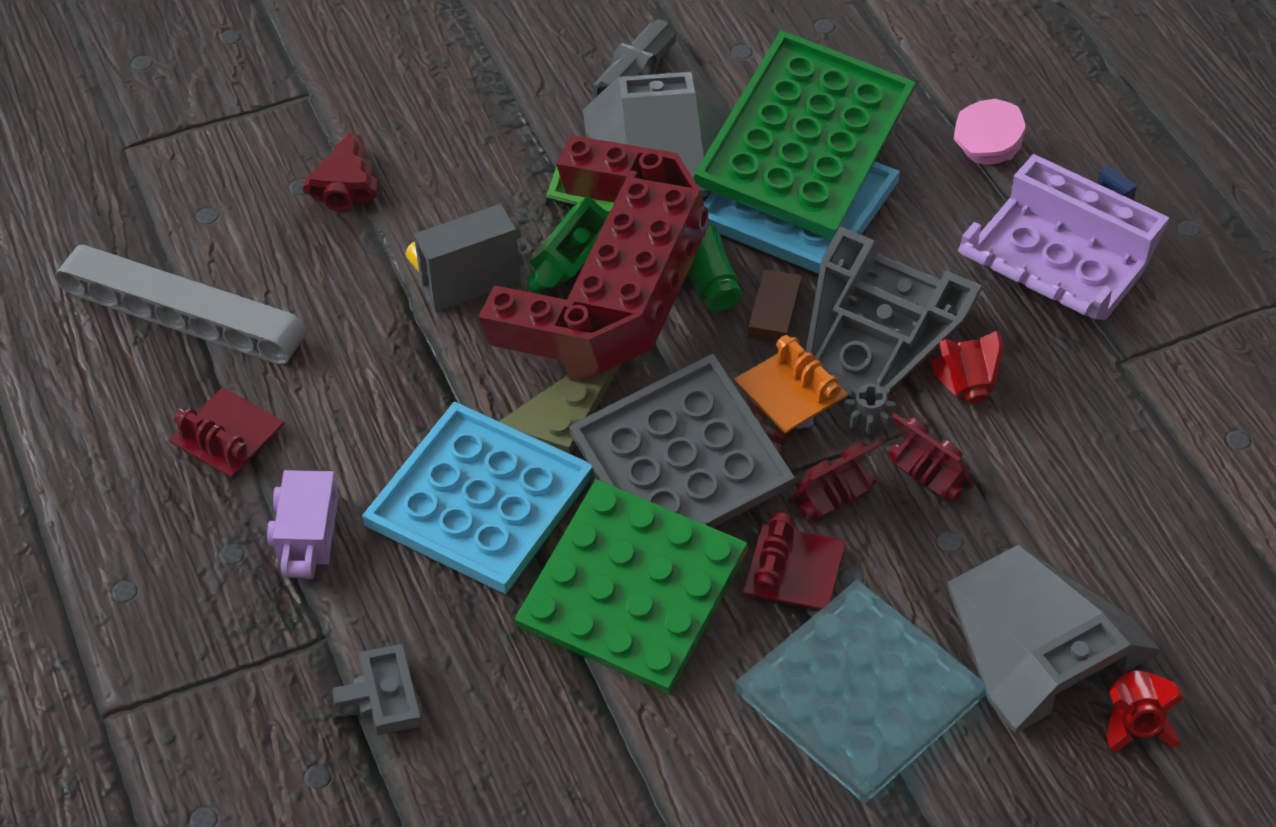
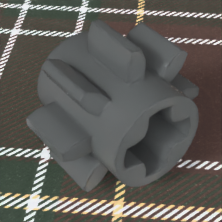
M873 383L863 385L859 389L853 387L851 399L845 400L844 415L851 416L850 428H857L861 432L867 433V435L880 429L887 430L889 418H893L892 415L896 409V403L889 401L890 390H884Z

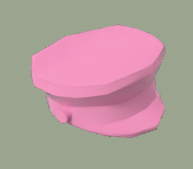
M999 99L979 101L959 112L955 125L954 140L962 148L966 156L974 162L985 165L999 164L1003 161L1011 160L1020 150L1026 125L1018 106Z

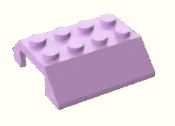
M1033 154L1014 175L1010 199L981 232V225L976 222L962 235L958 252L1018 283L1025 284L1026 287L1059 301L1061 304L1083 315L1098 320H1106L1144 273L1169 222V217Z

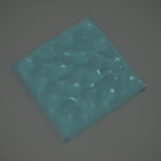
M858 579L735 682V692L864 804L986 696L984 681Z

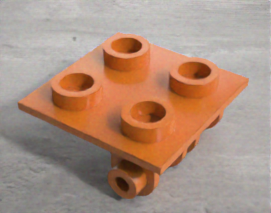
M788 335L782 336L776 343V347L779 349L778 354L734 378V382L784 433L789 432L848 397V393L838 384L839 379L834 375L828 374L823 369V364L819 360H815V356L811 352L806 353L799 345L800 342L796 337L790 338Z

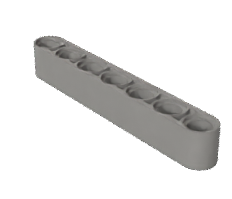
M78 245L55 273L57 284L69 294L276 364H286L307 334L306 325L294 314L86 245Z

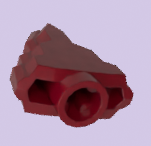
M352 133L347 134L335 146L333 154L321 161L317 170L308 174L303 185V192L310 195L314 200L324 202L328 208L335 211H346L353 204H369L372 199H375L378 193V178L372 176V164L365 160L367 153L361 136L353 135Z

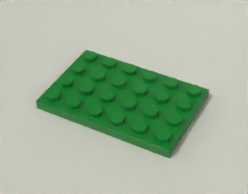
M780 30L694 173L693 179L699 187L833 240L910 99L916 82Z

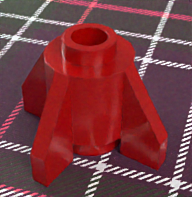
M995 331L980 338V341L969 340L960 343L948 339L940 341L942 356L931 360L934 375L957 398L965 399L967 403H978L987 400L990 397L989 393L996 389L997 374L1004 350L1001 332Z
M1130 671L1116 679L1110 690L1113 708L1106 734L1110 749L1118 752L1133 740L1131 732L1138 737H1151L1158 734L1160 739L1173 748L1180 744L1175 729L1167 719V712L1184 699L1180 686L1173 681L1144 671Z

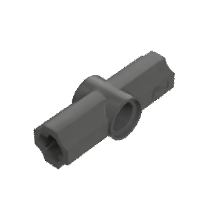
M657 19L656 22L650 23L631 44L622 42L613 55L611 66L593 84V94L598 96L617 77L655 74L658 61L676 43V33L670 28L669 24Z

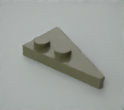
M620 365L579 381L569 380L567 375L499 422L572 454L577 444L570 434L569 426L594 414Z

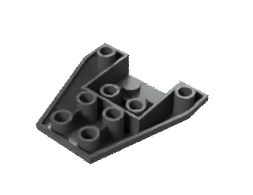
M692 72L617 77L583 109L587 138L678 153L693 178L694 173L730 115L728 100ZM699 187L702 196L709 195V190Z
M1020 545L948 581L947 587L987 699L1014 734L1052 714L1056 694L1108 665L1115 663L1124 674L1159 654V647L1131 616Z

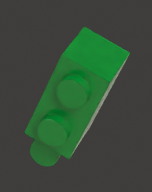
M589 196L567 213L528 262L535 268L527 278V287L530 292L542 295L554 286L558 288L575 276L586 262L609 215Z

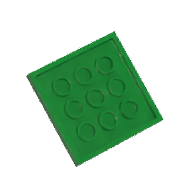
M595 479L514 621L519 628L670 695L747 554L748 544L738 538Z

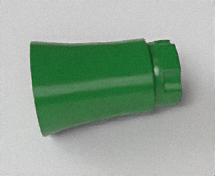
M709 224L686 276L709 311L717 313L734 307L740 301L739 296L742 290L738 285V278L724 250L719 230L714 225Z

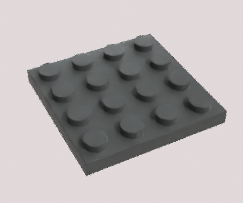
M714 354L569 426L572 438L586 461L591 465L592 471L598 480L712 528L795 486V477Z

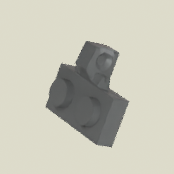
M403 644L359 652L363 676L353 679L354 684L332 689L337 717L361 714V717H370L372 715L377 735L421 727V717Z

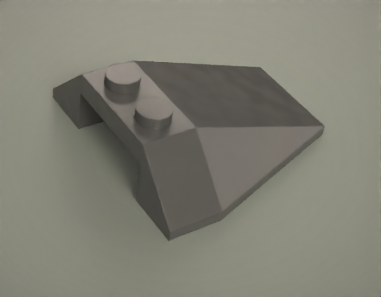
M840 226L821 261L805 352H811L815 356V360H819L823 364V369L828 374L834 375L839 379L838 384L848 393L849 398H851L853 387L859 389L861 386L869 383L878 385L884 390L889 389L891 392L940 346V341L947 339L965 322L982 290V285L949 271L944 272L941 280L878 254L874 240Z

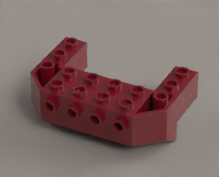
M570 135L556 162L566 194L585 198L589 196L592 199L613 202L614 204L567 300L494 285L478 316L490 346L563 361L569 380L573 381L601 374L654 348L709 227L708 208L704 206L701 191L678 153Z

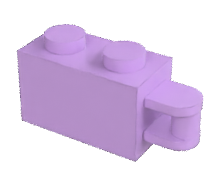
M284 470L281 487H275L273 507L277 513L275 521H269L267 542L269 546H274L277 561L281 563L282 578L313 579L316 564H329L339 499L334 471Z

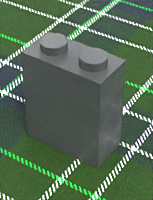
M501 204L414 233L421 288L435 312L486 295L491 292L494 285L508 287L521 282L519 266L524 264V260L517 244V239L521 238V230L514 216L509 217Z

